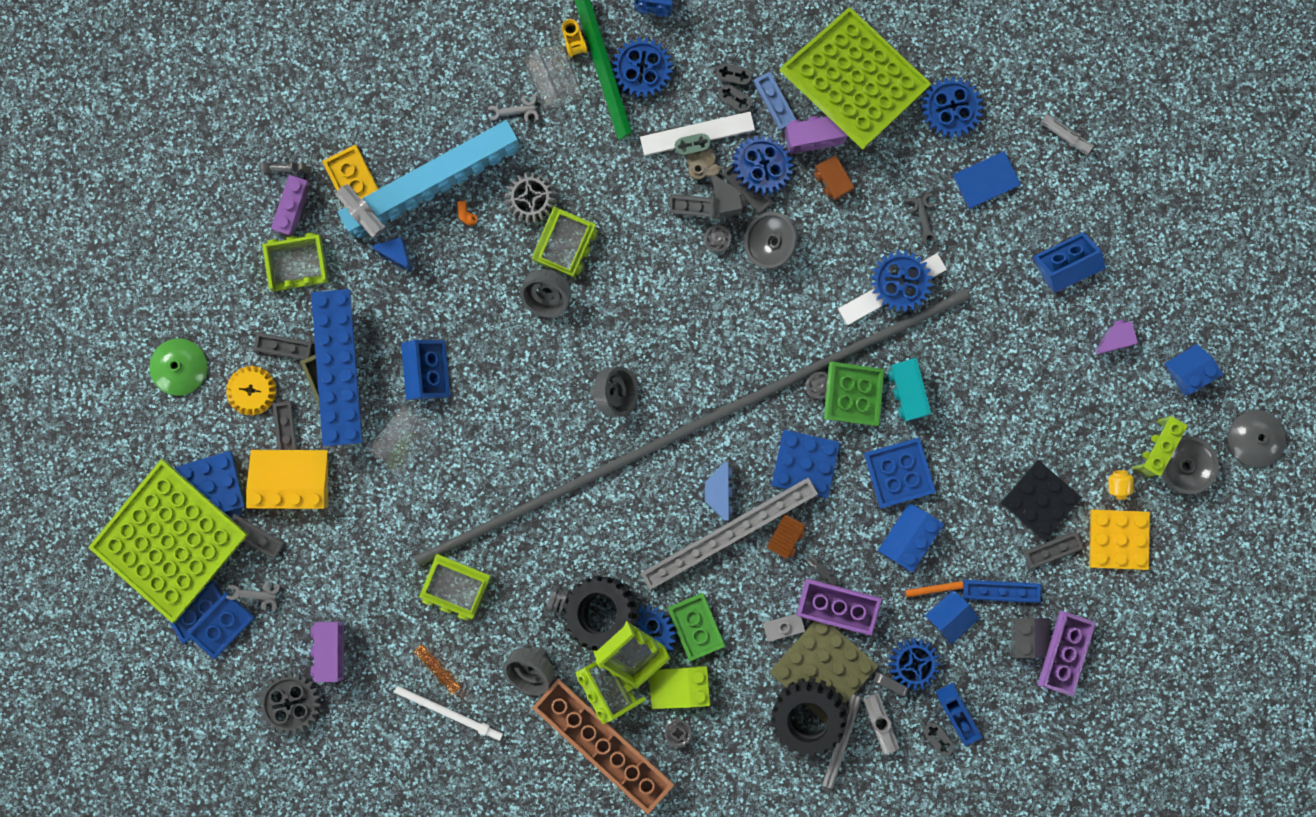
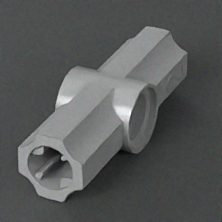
M346 184L337 191L335 195L346 206L348 212L357 223L361 224L373 239L383 233L386 227L351 186Z
M879 693L864 698V704L883 754H889L900 749ZM879 719H885L886 726L883 729H878L876 726Z

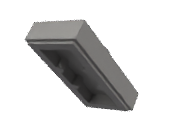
M796 614L763 623L767 642L805 632L802 618Z

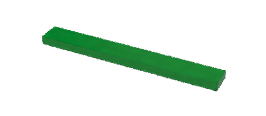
M574 0L618 140H624L632 131L591 1Z

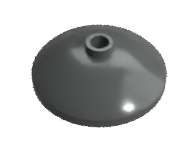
M773 211L762 213L754 218L749 224L744 237V247L748 258L755 265L765 269H774L784 265L792 257L797 245V232L793 222L784 214Z
M1252 410L1242 413L1232 422L1228 430L1227 440L1232 455L1239 462L1246 466L1257 468L1268 466L1278 460L1285 448L1286 435L1282 424L1275 416L1265 411ZM1260 434H1261V435L1263 436V438H1264L1263 441H1260V440L1258 439V436H1259Z
M1193 436L1182 437L1163 471L1162 477L1177 492L1183 494L1200 493L1209 488L1217 477L1219 462L1216 452L1203 439ZM1184 462L1188 464V469L1183 468Z

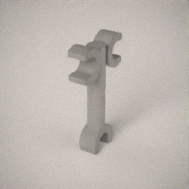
M532 94L533 100L531 102L526 101L525 95L522 96V102L525 106L498 109L496 106L488 107L489 111L496 112L495 116L489 117L490 121H497L500 116L525 113L524 119L526 123H529L528 117L530 115L535 116V120L538 122L539 116L535 111V94Z
M265 582L263 585L265 592L241 590L235 585H228V588L234 589L235 593L233 596H226V598L229 600H235L238 597L263 600L260 606L262 610L266 609L267 603H271V610L275 611L277 608L275 598L280 586L275 583L274 589L270 591L269 583Z

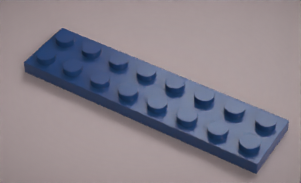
M351 290L311 292L322 444L326 447L363 443Z

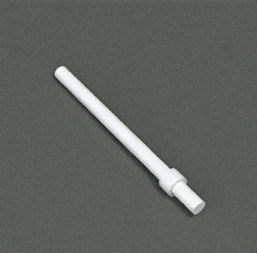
M397 686L394 693L473 728L483 736L488 735L499 741L503 736V733L489 728L490 725L478 723L402 687Z

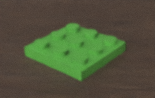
M829 362L824 419L879 426L884 369Z

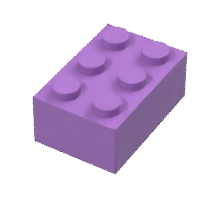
M812 116L807 121L802 122L799 119L792 120L786 125L784 132L789 155L843 145L848 137L828 116L822 118Z
M344 621L315 622L314 626L311 627V638H314V646H311V658H314V666H311V677L314 678V682H338L344 680Z

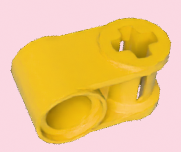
M573 19L564 21L562 33L569 58H573V55L579 53H588L578 23ZM568 26H573L576 29L574 33H567L565 30Z

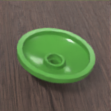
M177 338L162 343L154 351L149 369L154 384L160 390L170 395L182 396L194 392L201 386L205 380L208 365L206 356L198 345L189 340ZM177 362L178 367L173 369V363Z

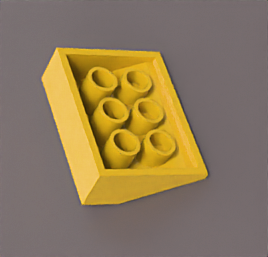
M251 450L246 489V508H328V450Z

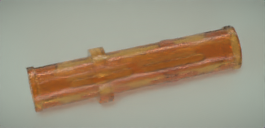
M423 644L414 650L413 653L435 675L438 683H442L451 695L461 688L450 675L451 672L449 670L446 671Z

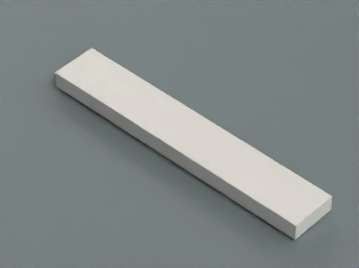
M746 112L641 136L640 140L644 156L674 150L676 140L681 137L703 133L710 138V141L752 132L755 131L751 112ZM701 136L699 137V141H695L693 143L694 145L707 142V140L703 139ZM682 140L678 148L691 146V143H684V140Z
M938 253L920 262L921 264L927 262L924 268L931 269L927 276L935 277L947 270ZM909 269L908 275L911 278L917 277V272ZM900 277L899 280H892V279L888 280V281H899V282H900V285H902V286H903L904 283H906V282L903 281V278H902V277ZM907 282L918 285V282ZM886 286L888 293L894 294L896 292L894 286ZM876 288L838 308L847 326L882 307L883 300L876 301L879 295L872 294ZM906 288L905 293L912 290V288Z

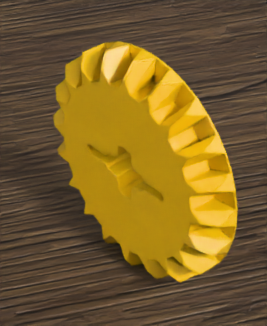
M246 366L238 369L228 379L226 396L229 404L237 412L254 416L270 408L276 397V384L273 377L266 370L257 366ZM250 385H253V389L261 392H255L249 396L248 392L241 389L250 388Z

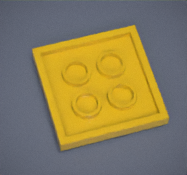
M1090 510L1089 568L1149 570L1150 512Z

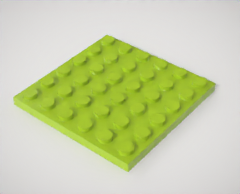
M851 7L846 9L779 70L861 149L870 144L931 85L919 71Z
M161 459L88 548L171 623H176L249 534L167 461Z

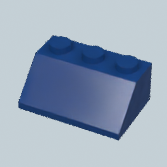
M1084 232L1033 256L1045 283L1054 293L1105 269L1102 251Z
M412 340L401 343L406 400L450 397L445 340Z
M909 503L877 551L906 571L913 572L944 524L929 513Z

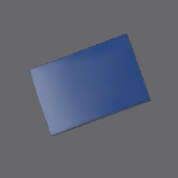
M1005 151L952 175L968 209L1021 185Z
M214 580L205 586L176 623L170 622L182 644L191 640L185 633L223 595Z
M227 591L185 633L213 659L255 619V616L239 601L227 599L226 596H232Z

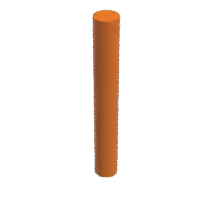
M962 581L905 590V595L908 598L963 589L964 586Z

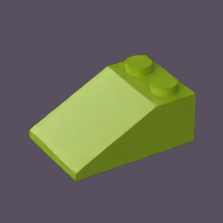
M706 665L658 669L649 677L652 709L710 706Z

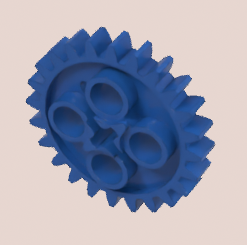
M638 37L636 43L633 39H630L631 45L624 42L625 49L618 48L620 55L614 54V58L617 61H612V66L617 67L612 69L613 74H617L614 76L615 80H620L617 87L624 86L623 93L629 90L630 97L636 93L637 99H639L640 94H643L644 98L647 99L648 93L654 97L655 90L661 93L660 87H667L664 81H671V78L667 75L673 74V70L668 69L673 67V63L667 62L671 59V55L665 56L667 48L661 50L662 43L656 46L655 39L649 43L648 37L645 38L644 42H641L640 37ZM643 52H646L642 83L639 84ZM632 54H637L639 59L632 61L629 57ZM650 57H656L658 61L657 63L652 64L648 62V59ZM633 72L637 76L634 79H628L627 74ZM653 75L655 80L648 82L645 80V77Z
M954 76L950 82L945 77L943 83L937 80L936 86L932 84L930 86L931 91L927 90L925 92L928 97H923L922 99L926 104L921 106V109L926 110L922 113V116L928 117L924 123H931L929 129L931 130L935 127V134L941 131L943 138L948 133L950 139L953 138L954 134L960 138L961 132L967 135L968 129L973 131L974 125L979 123V120L976 118H981L983 115L978 111H982L984 108L978 105L983 99H977L980 92H973L975 85L969 88V81L963 84L960 77L958 82H955ZM955 93H961L963 100L956 99ZM942 97L945 100V104H939L936 98ZM963 103H968V106H966V105L959 106V105H962ZM950 104L952 107H956L954 111L952 108H948ZM965 111L968 114V118H962L959 112ZM942 115L948 116L949 119H950V122H948V123L943 122V121L941 120V116H942Z
M755 135L752 141L750 138H747L745 143L741 142L740 148L737 147L735 150L736 154L732 157L735 161H733L731 166L736 168L732 173L738 174L735 179L736 181L742 180L741 187L744 185L748 186L747 192L752 188L754 189V195L757 191H760L761 196L765 194V191L771 195L773 190L778 193L780 188L783 189L786 185L785 183L789 182V177L793 173L791 171L793 164L789 163L792 157L786 156L789 150H782L784 144L777 145L778 139L773 143L771 142V136L765 140L764 135H762L758 140ZM765 152L770 153L772 157H768ZM747 156H752L755 161L749 160ZM770 170H775L778 175L772 174ZM752 174H758L760 179L755 178Z
M897 250L896 256L890 252L889 259L883 256V263L880 261L876 263L879 268H873L872 271L876 275H871L870 279L875 280V282L871 283L870 286L876 287L872 294L879 295L876 301L883 300L882 307L889 304L888 310L895 307L898 313L900 308H902L903 312L906 313L907 307L913 311L915 309L914 304L920 307V300L924 302L927 300L924 294H931L927 288L933 286V284L928 282L933 279V276H927L931 269L924 268L927 262L920 263L921 256L915 259L914 252L911 256H908L907 250H905L903 255ZM889 267H896L898 269V274H890ZM908 270H915L917 277L911 278L908 275ZM902 277L906 283L902 286L899 281H885V278L899 280ZM907 282H918V285ZM886 286H894L896 292L894 294L888 293ZM912 288L914 296H907L905 289Z
M640 605L641 608H639L638 613H641V619H637L639 629L643 632L645 631L646 634L661 633L662 636L652 638L665 645L666 650H674L670 643L676 642V640L671 638V636L677 633L671 631V628L675 625L668 624L671 617L664 618L665 611L659 614V607L652 611L651 605H648L646 610L644 605ZM651 620H655L658 624V628L655 631L649 628ZM631 639L621 648L622 651L619 653V655H626L624 661L632 659L631 665H634L636 662L638 664L641 663L652 653L649 647L644 644L641 645L639 652H635L632 649V644L637 641L636 639Z

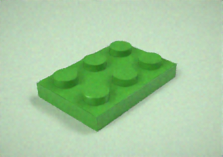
M703 593L667 607L689 662L725 647Z

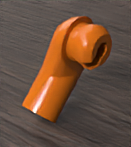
M458 201L459 220L468 226L475 225L478 220L477 216L467 211L466 201Z

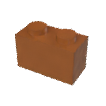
M836 155L815 166L814 176L818 183L822 182L824 186L823 192L828 199L831 198L834 202L854 190L855 187Z

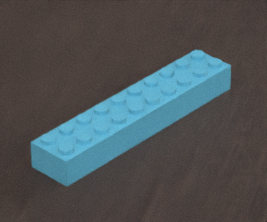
M505 120L362 199L374 211L373 214L380 222L385 225L384 222L389 219L395 220L399 218L402 212L414 210L420 202L432 200L435 194L447 192L452 188L453 184L457 182L461 184L468 180V176L483 172L486 166L490 164L492 166L501 162V158L516 154L518 152L517 149L520 148L518 139L508 121ZM346 207L337 212L353 238L357 237L359 239L368 234L364 227L358 224L351 216Z

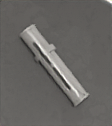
M1048 113L1040 122V124L1066 140L1069 146H1074L1086 156L1094 147V145L1082 138L1081 134H1076Z

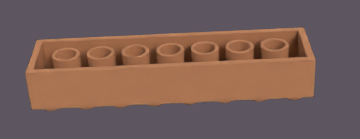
M558 678L532 707L536 713L647 814L654 809L674 786V782L609 722L602 724L596 715V711L561 678Z

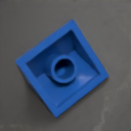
M401 237L373 246L378 255L410 273L412 272L413 268L407 246Z
M954 590L924 615L950 644L956 641L979 620L972 607Z

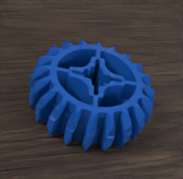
M912 638L911 644L908 639H904L905 646L901 642L897 643L900 650L893 648L892 651L896 655H889V658L894 659V662H888V666H894V669L889 670V673H896L892 679L896 681L900 678L898 683L903 685L906 682L905 686L907 689L912 684L914 691L917 690L918 684L922 690L925 689L924 682L931 686V682L928 679L936 680L937 678L933 676V672L939 674L940 670L935 669V666H941L940 662H935V659L940 658L938 654L932 655L936 648L933 647L929 650L928 648L931 643L927 642L923 646L924 640L920 639L917 644L916 638ZM912 648L923 650L927 657L917 658ZM907 651L908 659L906 663L899 666L902 654ZM913 658L915 659V661H920L919 664L916 665V670L914 669V667H909L910 664L913 663ZM929 663L928 672L922 677L921 669L925 664ZM911 670L916 680L905 678L901 672Z

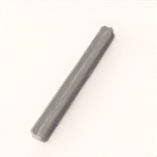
M855 694L851 696L847 707L848 720L842 740L836 744L823 781V786L832 789L834 787L859 709L861 697Z

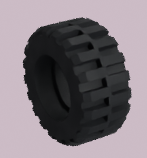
M594 576L591 579L586 578L582 580V584H576L573 587L574 592H569L567 595L569 602H564L563 608L566 609V614H563V620H567L568 623L564 625L566 631L571 632L570 637L572 640H577L578 645L586 647L588 650H599L624 627L626 621L637 628L639 627L636 623L637 619H641V613H638V608H641L640 603L635 600L637 597L635 592L630 591V587L622 583L621 580ZM600 595L610 597L617 609L616 621L612 628L606 632L595 631L589 624L587 617L590 603Z
M802 678L798 679L797 683L791 682L788 684L787 688H784L780 692L779 697H777L771 714L773 716L771 725L775 728L773 733L775 737H780L779 743L782 746L787 745L788 751L791 753L794 751L799 752L798 756L802 757L805 754H809V757H816L817 753L822 756L827 753L828 749L832 751L836 744L842 740L848 720V714L846 713L847 705L843 703L841 693L837 694L835 692L836 688L833 685L830 687L826 686V681L815 682L816 678H809V681H805ZM801 703L816 704L825 711L828 723L824 729L818 732L804 731L792 719L793 708Z

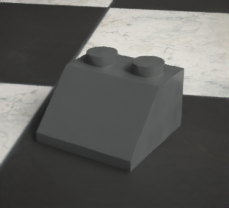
M711 176L710 185L713 198H719L718 220L740 216L745 206L743 194L739 195L738 189L719 177Z
M1010 618L1011 657H1046L1050 644V618Z

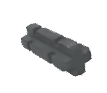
M812 555L806 561L807 564L813 567V570L823 580H826L827 584L836 586L839 580L834 575L832 576V573Z

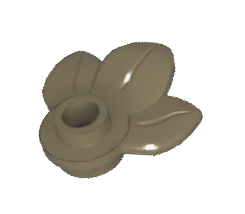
M713 149L687 154L688 173L693 180L716 176L721 171V167L714 163L716 153Z

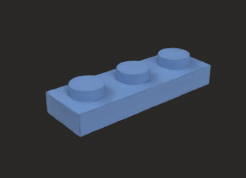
M771 72L753 80L779 131L785 129L790 121L796 120Z

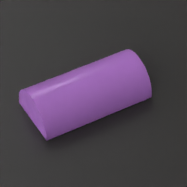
M806 578L796 615L872 636L882 598Z
M1064 611L1059 612L1037 684L1038 686L1074 697L1096 622Z

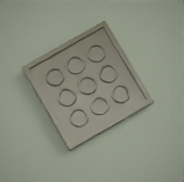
M813 621L769 673L786 688L791 682L797 683L798 679L802 678L805 681H809V678H816L815 682L818 683L821 680L826 681V686L830 687L833 685L836 688L835 692L837 694L841 693L843 696V703H847L852 695L876 670L878 665L834 626ZM804 703L826 724L828 723V717L820 706L813 703Z

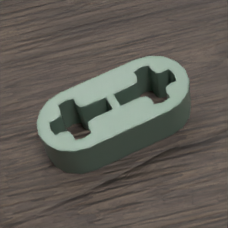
M703 133L681 137L676 140L674 148L682 155L704 151L710 146V138ZM701 136L707 140V143H704L702 148L701 145H694L693 143L699 141ZM682 140H684V143H691V146L686 147L684 152L682 149H678V145L681 144Z

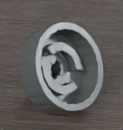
M540 269L530 272L520 289V298L524 306L532 313L547 318L563 314L572 297L570 285L564 277L554 270Z
M626 367L604 368L596 376L595 383L590 389V397L596 402L599 411L607 417L627 416L633 411L637 403V383L632 372Z
M535 646L532 650L526 648L514 649L503 665V674L507 681L516 689L526 694H544L555 678L554 667L548 661V654L542 647Z

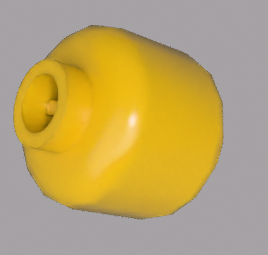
M1125 470L1114 471L1108 477L1109 493L1116 496V499H1127L1129 495L1134 493L1133 476Z

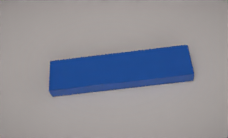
M963 580V599L1041 603L1040 583Z

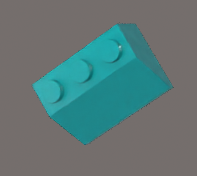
M917 358L891 365L888 377L890 382L893 381L895 389L892 391L894 399L899 402L900 407L897 408L899 418H903L904 422L930 415L931 410Z

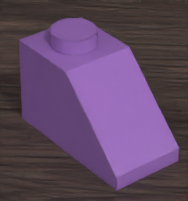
M1124 319L1113 322L1114 326L1108 328L1096 349V355L1137 344L1132 321L1125 322Z

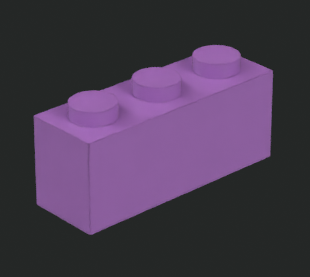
M292 175L288 176L271 226L275 233L287 237L295 235L311 187L307 180Z

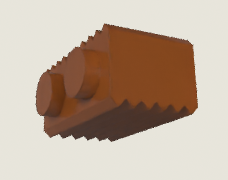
M784 514L766 549L785 559H788L789 556L793 557L797 549L794 545L798 539L802 540L806 533V530L803 529L805 525Z

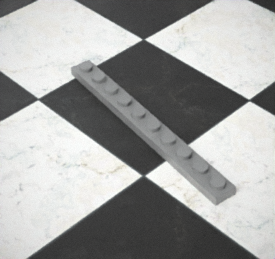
M807 477L642 571L640 574L651 590L813 498L818 493Z

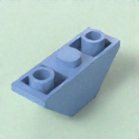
M724 462L705 482V502L724 521H729V517H732V505H729V498H732V486H728V478H732V467H728V462Z

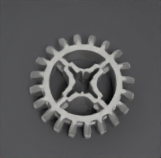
M532 172L530 178H528L527 173H524V179L518 175V182L515 180L511 181L514 187L507 186V190L511 193H505V197L510 198L505 201V204L511 205L508 211H514L512 214L514 218L520 215L518 219L520 222L525 217L527 224L530 223L531 218H533V222L536 224L537 217L544 221L543 214L548 217L550 216L547 209H553L554 206L550 203H556V199L551 197L555 196L556 192L550 191L554 188L553 184L547 185L549 182L547 178L542 181L543 176L541 174L536 179L534 172ZM531 184L540 186L545 192L533 191ZM525 186V193L515 198L518 190ZM529 190L534 197L532 201L533 206H531L528 200ZM546 198L544 205L536 211V204ZM516 204L528 205L530 212L519 209Z

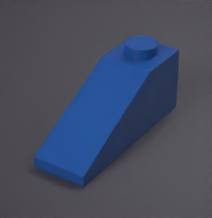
M954 683L937 690L936 693L939 701L963 744L967 746L981 739L982 735Z

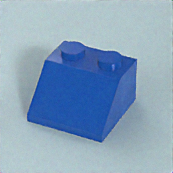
M1198 344L1164 363L1184 396L1192 394L1223 375L1215 360Z

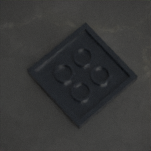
M1036 460L1002 499L1000 504L1042 541H1045L1082 497L1041 461Z

